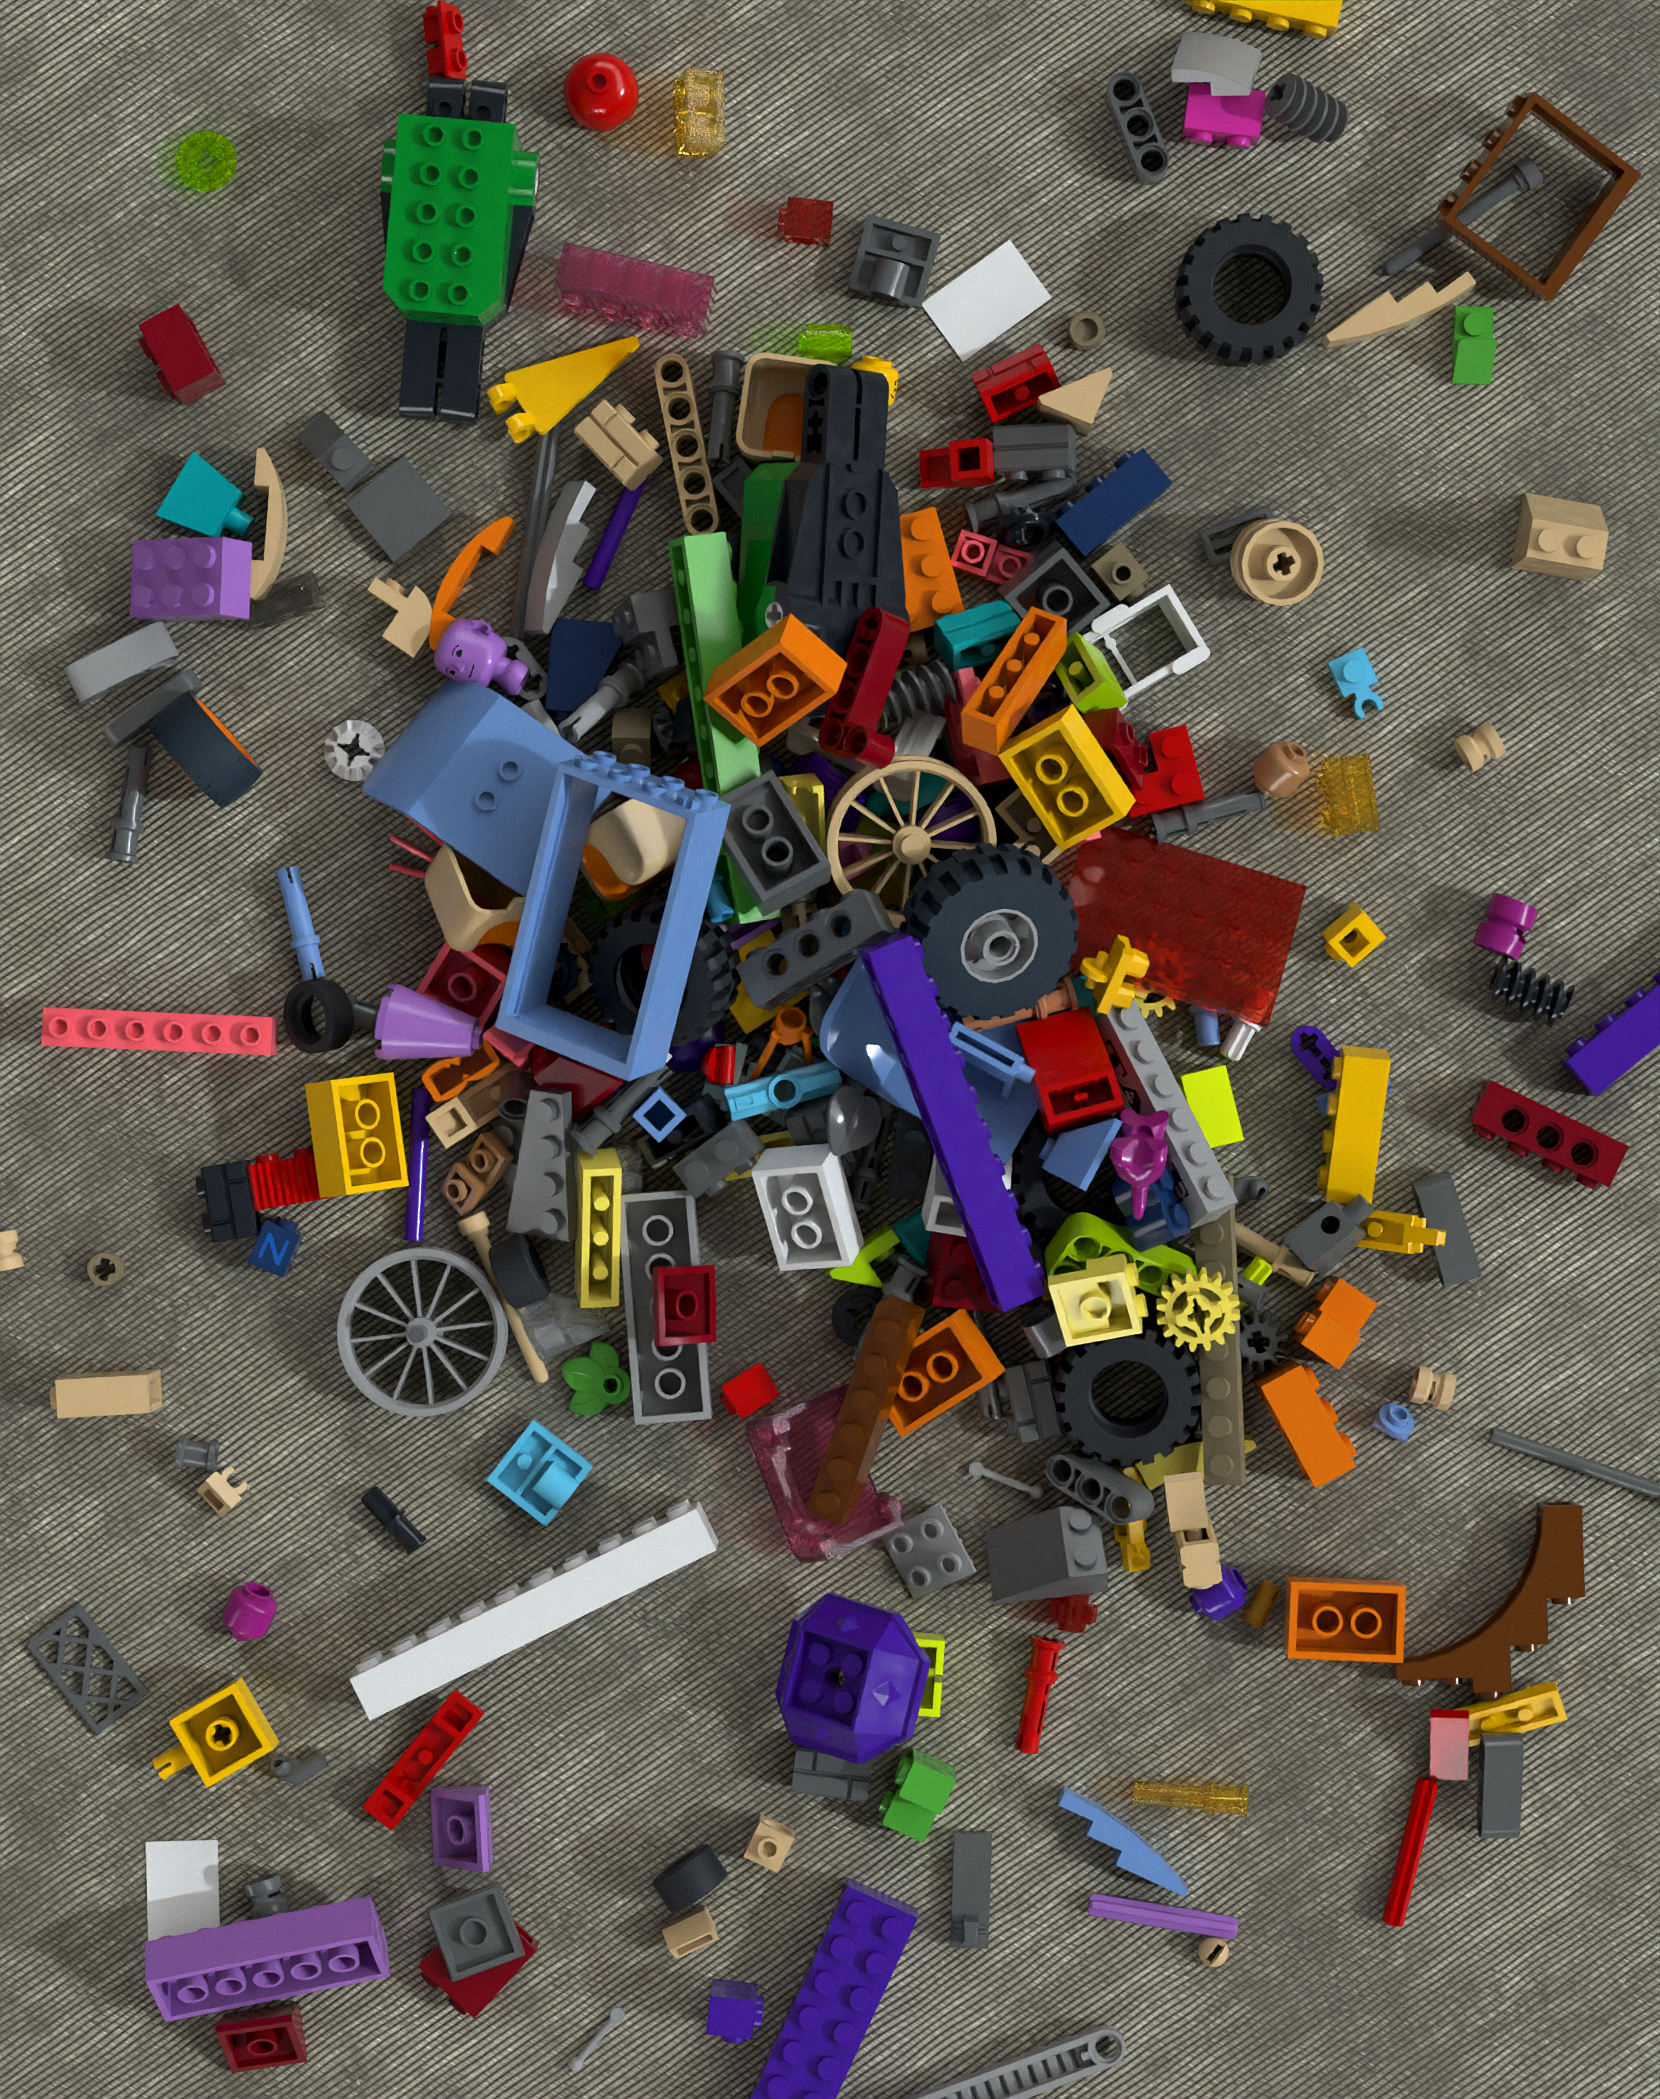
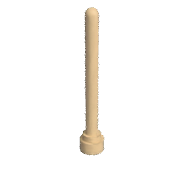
M482 1210L456 1222L462 1236L466 1235L469 1242L473 1241L534 1380L537 1383L546 1382L548 1372L520 1309H515L507 1301L493 1273L488 1254L489 1249L492 1247L487 1236L490 1233L487 1227L490 1225L485 1211Z

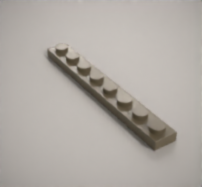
M1225 1175L1234 1192L1233 1176ZM1234 1205L1219 1219L1194 1228L1195 1263L1198 1275L1202 1267H1206L1207 1277L1212 1278L1217 1271L1220 1272L1222 1276L1221 1284L1229 1281L1233 1284V1292L1230 1295H1238ZM1202 1288V1289L1206 1290V1291L1209 1292V1293H1213V1291H1211V1290H1209V1289ZM1197 1303V1312L1199 1315V1319L1203 1320V1311L1200 1305H1198ZM1221 1317L1216 1318L1210 1326V1328L1213 1327L1221 1319ZM1239 1320L1232 1321L1235 1325L1234 1334L1223 1333L1225 1340L1223 1345L1219 1344L1216 1340L1210 1341L1211 1349L1206 1351L1203 1343L1199 1344L1205 1485L1246 1484Z

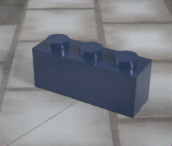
M1144 448L1136 454L1130 449L1114 463V466L1117 468L1115 472L1107 478L1100 474L1084 488L1088 493L1078 503L1072 498L1055 513L1059 517L1055 521V529L1082 561L1172 485L1173 482Z

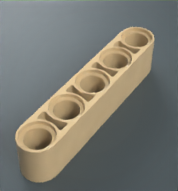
M666 354L656 362L654 374L684 522L691 535L717 533L721 531L722 523L715 487L711 481L713 479L711 467L706 463L708 452L692 374L686 361L681 356ZM671 365H678L683 368L682 377L676 382H667L663 379L665 369ZM679 402H685L690 405L689 415L682 420H676L671 417L672 407ZM686 439H693L698 442L697 452L691 457H683L678 453L679 445ZM694 476H700L706 481L704 490L697 495H692L686 491L687 481ZM702 513L710 514L713 517L712 527L705 532L696 531L693 527L695 518Z

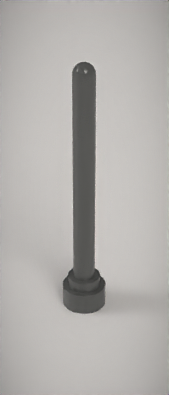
M1524 157L1513 165L1514 169L1509 172L1510 177L1460 210L1455 218L1462 224L1467 225L1516 190L1533 189L1543 182L1540 170L1530 157ZM1437 226L1382 265L1383 274L1386 276L1396 274L1452 234L1442 226Z

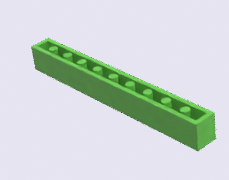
M726 532L683 536L667 541L703 789L717 793L719 798L763 775L760 772L758 759L760 748L702 699L713 670L742 649L743 625L737 614L736 600L738 589L735 581L732 580L730 566L732 549L727 541ZM721 844L715 869L718 876H723L725 880L723 888L735 912L731 918L723 921V925L744 924L780 918V909L762 917L738 876L723 844Z

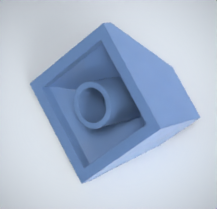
M1108 1118L1059 1133L1055 1140L1049 1137L1038 1156L1044 1160L1041 1168L1086 1191L1123 1122L1116 1118Z

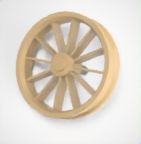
M922 755L894 756L891 763L881 770L867 766L862 768L838 791L825 820L827 859L831 864V876L842 895L854 890L846 879L847 876L895 854L870 890V892L878 894L900 862L904 863L900 911L885 908L894 928H899L901 922L905 921L902 911L908 899L911 865L918 864L925 878L927 873L922 861L926 858L935 863L941 860L930 853L931 847L958 850L965 848L970 850L975 849V845L991 843L994 847H997L996 828L992 814L984 798L973 783L951 765ZM913 771L909 821L903 823L882 777L898 772ZM920 772L931 773L947 779L946 785L918 824L915 825ZM879 780L899 823L896 828L854 800L863 789ZM955 785L969 797L974 807L924 830ZM852 805L890 831L892 836L839 833V829L848 807ZM978 815L981 827V843L930 839L931 836ZM838 840L892 844V846L843 869L841 868L838 856Z

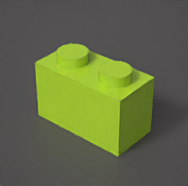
M1077 631L1067 638V650L1054 669L1074 706L1083 713H1090L1115 707L1120 709L1128 703L1127 697L1102 652Z

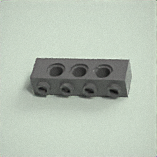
M863 889L849 891L840 898L841 903L831 909L824 908L816 911L809 917V922L800 928L787 929L777 936V942L768 947H759L746 955L747 960L737 965L736 969L754 1007L773 1010L811 985L816 984L859 958V949L896 934L897 932L879 895ZM849 919L851 929L846 936H843L842 926ZM815 939H818V951L812 956L810 952L811 944ZM786 958L787 968L781 975L779 964L782 959Z

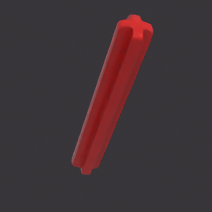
M1419 1777L1416 1781L1382 1917L1384 1923L1389 1926L1402 1927L1404 1925L1438 1789V1784L1432 1779Z

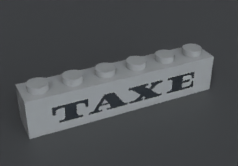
M1133 1000L1130 1009L1111 1006L1108 1014L1099 1013L1094 1020L1113 1066L1125 1109H1133L1142 1116L1152 1115L1159 1110H1165L1169 1113V1121L1163 1140H1165L1168 1147L1165 1167L1173 1175L1175 1196L1188 1211L1190 1229L1215 1221L1233 1207L1238 1200L1137 1003Z

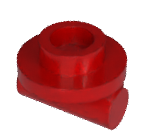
M735 1046L711 1047L706 1055L703 1056L701 1069L710 1084L733 1085Z

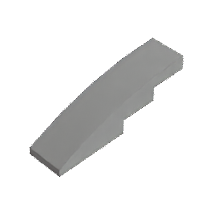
M586 480L566 482L549 517L536 555L528 590L524 631L529 635L549 633L583 572V569L572 561L590 530L579 521L596 491V488Z

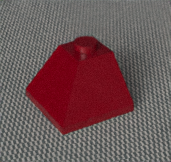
M612 1023L597 1024L617 1032V1029H615L616 1025ZM536 1044L531 1050L534 1079L539 1086L571 1090L572 1125L623 1084V1079L540 1045Z

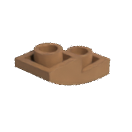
M492 1131L481 1133L466 1160L453 1165L439 1191L461 1216L468 1215L501 1178L513 1160L514 1155Z

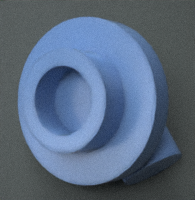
M1388 1403L1383 1405L1378 1413L1374 1415L1370 1426L1405 1443L1414 1428V1419L1403 1406Z

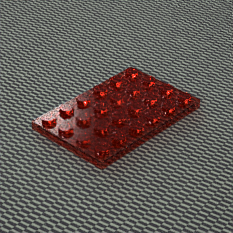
M1112 825L1100 831L1101 838L1080 845L1067 889L1074 901L1073 908L1079 918L1078 931H1074L1079 938L1075 954L1070 956V961L1072 962L1070 967L1080 969V964L1084 958H1096L1099 951H1104L1109 955L1117 935L1128 937L1131 948L1147 954L1149 967L1144 977L1138 978L1126 974L1123 982L1267 1028L1271 1020L1307 886L1167 842L1157 845L1154 838Z

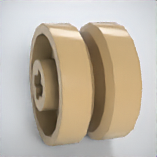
M1268 518L1255 521L1241 531L1233 543L1230 565L1232 576L1242 591L1262 602L1284 606L1298 603L1313 592L1321 580L1324 559L1322 547L1312 532L1297 523ZM1277 555H1278L1279 558H1280V562H1279L1278 566H1276L1275 568H1273V564H1275L1276 562H1278V557H1277Z

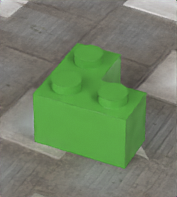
M913 1748L909 1757L902 1755L894 1772V1783H896L893 1792L886 1790L878 1811L883 1813L881 1817L883 1825L924 1843L936 1815H941L956 1782V1775L953 1766Z

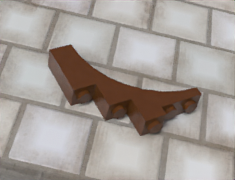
M1575 1501L1537 1503L1535 1535L1528 1561L1515 1588L1499 1609L1475 1631L1453 1644L1420 1656L1403 1658V1663H1391V1675L1396 1680H1401L1403 1686L1425 1685V1679H1440V1684L1458 1685L1463 1683V1678H1467L1468 1688L1473 1693H1478V1698L1497 1699L1500 1698L1501 1692H1512L1510 1646H1515V1651L1532 1652L1538 1650V1645H1548L1547 1599L1551 1598L1552 1604L1566 1605L1574 1604V1598L1585 1597L1582 1505Z

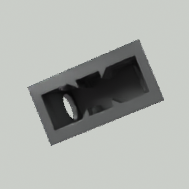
M1360 1193L1345 1206L1331 1200L1283 1239L1307 1268L1325 1275L1365 1238L1367 1233L1360 1226V1223L1371 1215L1375 1209ZM1340 1223V1228L1335 1233V1228Z

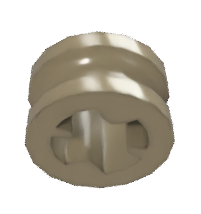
M103 1252L91 1258L88 1263L87 1272L93 1283L105 1287L120 1281L125 1268L120 1256L112 1252ZM104 1258L111 1260L109 1265L114 1264L116 1269L115 1273L108 1275V1280L102 1279L103 1273L97 1274L96 1270L97 1265L103 1264Z

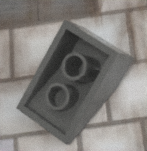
M773 770L718 798V800L731 804L722 844L762 917L771 914L831 881V864Z
M1083 1504L1058 1507L984 1531L994 1605L1108 1591V1572L1099 1514Z

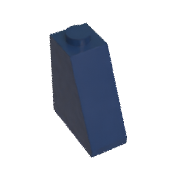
M557 618L554 622L551 633L545 709L548 713H554L555 720H566L597 692L599 682L610 673L623 649V638L615 636L611 622Z

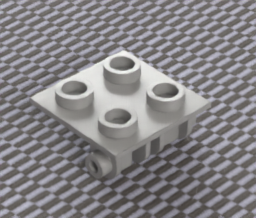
M938 1503L929 1506L924 1512L879 1532L913 1600L977 1572L972 1558H969L962 1545V1539L958 1537L956 1528H953L946 1514V1509Z

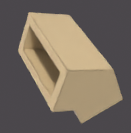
M706 1905L662 1927L668 1949L675 1959L681 1958L719 1939L715 1929L716 1926Z

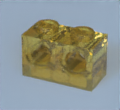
M686 68L673 82L675 157L712 159L725 147L723 71Z

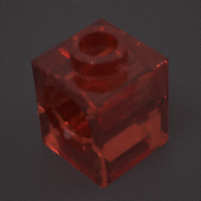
M788 197L787 208L780 207L778 217V231H784L785 243L830 247L834 201Z

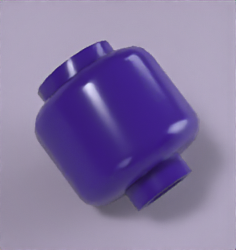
M1221 1564L1222 1581L1218 1584H1213L1207 1589H1194L1191 1587L1193 1594L1189 1596V1600L1198 1615L1206 1614L1209 1618L1218 1621L1245 1604V1593L1248 1592V1587L1244 1578L1234 1566L1228 1568Z

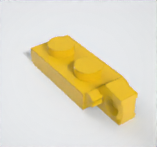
M1375 1210L1360 1223V1226L1367 1235L1356 1245V1247L1413 1254L1414 1252L1423 1253L1424 1244L1445 1246L1446 1230L1425 1228L1426 1218H1420L1418 1215Z
M1120 1464L1111 1465L1143 1485L1136 1466L1121 1467ZM1146 1519L1125 1525L1114 1524L1115 1541L1120 1542L1123 1571L1135 1572L1150 1569V1549L1144 1543V1532L1147 1528Z

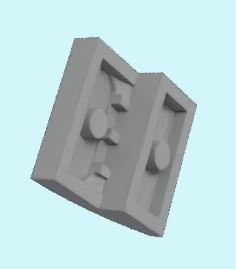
M1184 32L1171 67L1172 82H1210L1211 96H1249L1261 61V51L1226 36L1202 32Z

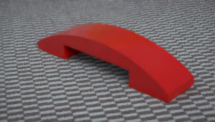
M454 1689L362 1808L392 1831L485 1712L458 1690Z

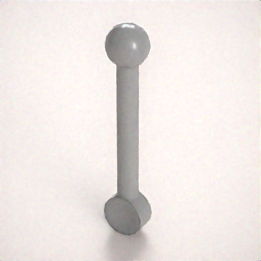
M974 1461L969 1465V1473L972 1476L978 1477L983 1475L1029 1493L1030 1497L1034 1500H1039L1044 1495V1489L1040 1485L1030 1486L988 1470L979 1461Z
M613 2007L610 2011V2018L581 2053L569 2060L568 2066L571 2071H580L585 2058L615 2023H619L624 2019L625 2011L622 2007Z

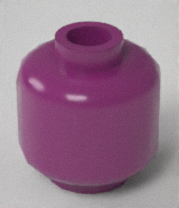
M247 1582L245 1585H239L231 1591L221 1619L233 1638L240 1641L258 1639L268 1633L277 1611V1602L268 1587L257 1582Z

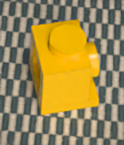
M1355 901L1349 904L1350 908L1321 933L1327 941L1323 945L1327 953L1337 963L1344 959L1351 968L1357 965L1386 939L1380 928ZM1353 930L1352 936L1345 939L1344 937Z

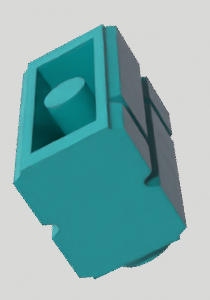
M1005 598L992 603H982L976 608L957 614H947L941 619L934 621L935 650L942 660L944 659L951 673L959 669L975 667L994 661L1020 625L1021 620L1015 612L1013 613L1011 606Z

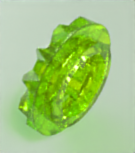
M209 130L195 132L181 143L177 151L176 166L178 173L186 184L197 191L215 192L216 189L228 185L233 174L237 172V154L231 142L218 132ZM203 147H206L207 152H209L212 158L221 159L212 164L211 176H209L203 166L195 165L203 160Z

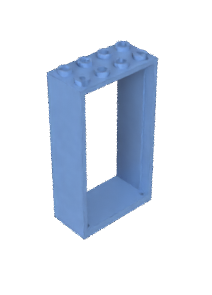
M594 751L593 755H576L575 759L558 763L495 1028L629 1082L665 1067L731 804L718 800L719 795L713 791L706 789H696L694 791L684 787L685 782L678 778L662 776L660 778L650 774L651 770L646 766L634 763L625 765L617 762V757L611 753ZM599 786L687 819L632 1038L546 1004Z

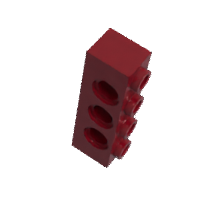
M1492 1080L1484 1081L1466 1119V1122L1475 1125L1472 1130L1473 1133L1490 1141H1493L1496 1135L1509 1142L1506 1148L1526 1158L1530 1152L1542 1157V1166L1559 1174H1562L1563 1170L1567 1169L1577 1174L1575 1179L1577 1183L1595 1191L1598 1185L1610 1187L1629 1148L1626 1144ZM1512 1109L1519 1115L1520 1123L1515 1130L1510 1132L1504 1128L1502 1117L1505 1112ZM1544 1126H1548L1554 1133L1552 1144L1546 1148L1541 1147L1536 1139L1537 1132ZM1581 1142L1588 1149V1157L1582 1164H1576L1572 1160L1571 1150L1574 1145Z

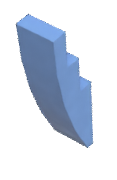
M1062 1785L1057 1796L1058 1806L1089 1819L1085 1826L1087 1836L1117 1849L1113 1857L1116 1866L1184 1897L1186 1896L1188 1888L1184 1880L1165 1858L1131 1826L1098 1803Z

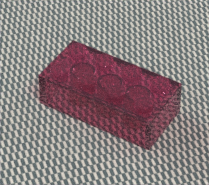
M564 242L554 285L559 302L565 303L564 308L570 311L586 313L587 308L602 311L601 316L609 320L622 322L624 317L639 320L638 325L641 327L660 330L661 325L676 328L675 334L693 339H696L698 334L707 336L717 294L714 276Z

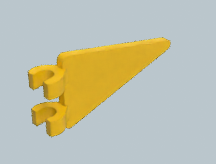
M631 336L509 372L504 376L505 383L495 385L486 391L490 398L489 403L497 415L508 410L516 400L521 406L524 413L515 414L505 420L509 428L508 433L515 444L527 439L534 430L540 435H545L639 348V339Z

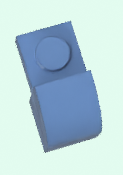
M623 1079V1084L611 1094L615 1096L628 1081ZM659 1085L631 1112L632 1117L659 1143L687 1116Z

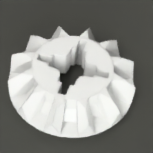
M347 720L333 727L325 740L324 758L329 768L337 776L349 781L366 779L370 771L385 754L384 741L380 733L364 721ZM359 734V747L370 754L369 756H356L354 761H351V765L348 766L349 754L344 749L339 748V745H352Z

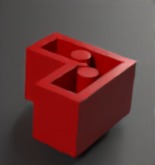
M1186 724L1148 734L1145 739L1154 772L1143 775L1142 790L1131 791L1136 801L1126 814L1127 820L1147 816L1153 812L1158 813L1170 810L1184 804H1193L1205 799Z

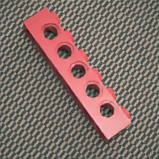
M43 1007L41 1046L277 1056L279 1018Z

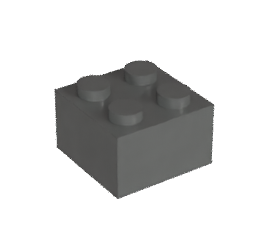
M1056 540L997 589L1022 620L1032 606L1066 618L1067 638L1076 631L1079 632L1111 605L1065 548Z

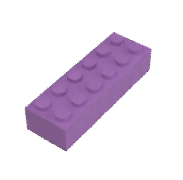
M371 1896L363 1898L353 1897L343 1902L314 1905L304 1910L276 1913L270 1917L250 1921L241 1920L234 1924L216 1928H201L196 1932L176 1936L168 1935L157 1940L145 1942V1982L165 2022L390 1977L387 1936Z

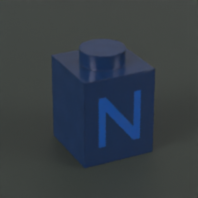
M277 1216L276 1221L272 1219L265 1220L247 1263L282 1278L288 1276L305 1236L304 1233L297 1231L299 1224L281 1216Z

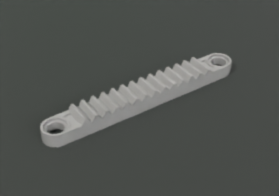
M1097 2026L1073 2036H1065L1060 2041H1052L1046 2046H1038L1033 2051L1022 2052L1019 2056L1009 2057L1003 2062H995L990 2067L979 2068L974 2073H966L960 2078L950 2079L947 2083H939L931 2089H923L918 2094H910L904 2099H1027L1115 2066L1125 2055V2041L1121 2032L1114 2026ZM1103 2036L1112 2037L1117 2042L1115 2052L1109 2056L1100 2055L1095 2049L1096 2042Z

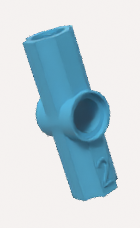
M826 1059L787 1071H775L766 1077L723 1088V1094L731 1121H736L778 1108H791L797 1103L832 1094L842 1086L839 1069ZM781 1080H789L792 1085L789 1096L784 1099L775 1098V1085Z

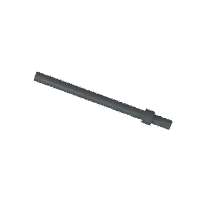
M1495 1427L1490 1434L1489 1442L1660 1499V1483Z

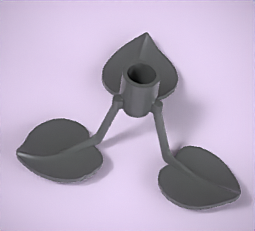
M827 976L809 987V1019L812 1029L818 1037L825 1013L844 982L842 978ZM822 1052L821 1060L823 1061L826 1060L827 1057ZM840 1069L841 1078L851 1086H840L831 1096L828 1105L827 1134L830 1149L834 1156H841L872 1142L880 1130L882 1119L877 1101L870 1096H863L865 1092L864 1087Z

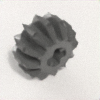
M1253 1308L1248 1310L1249 1322H1246L1240 1315L1241 1359L1245 1356L1241 1369L1245 1372L1251 1369L1253 1361H1255L1256 1370L1259 1374L1265 1372L1264 1360H1267L1273 1368L1279 1366V1363L1272 1355L1277 1352L1282 1356H1286L1288 1353L1285 1348L1277 1346L1278 1342L1289 1340V1335L1287 1333L1275 1334L1284 1323L1281 1319H1277L1268 1326L1272 1314L1270 1311L1265 1310L1261 1315L1260 1321H1258L1257 1312ZM1255 1331L1260 1336L1266 1337L1265 1345L1260 1344L1262 1349L1258 1351L1253 1346L1247 1345L1248 1337L1253 1338L1251 1333Z

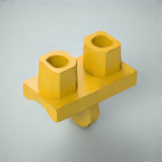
M1117 935L1109 955L1104 951H1099L1096 958H1084L1080 964V971L1087 977L1084 985L1089 989H1093L1092 995L1098 1000L1097 1012L1108 1014L1111 1006L1130 1009L1136 991L1133 984L1123 982L1126 974L1138 978L1144 977L1149 967V960L1146 953L1131 948L1128 937Z

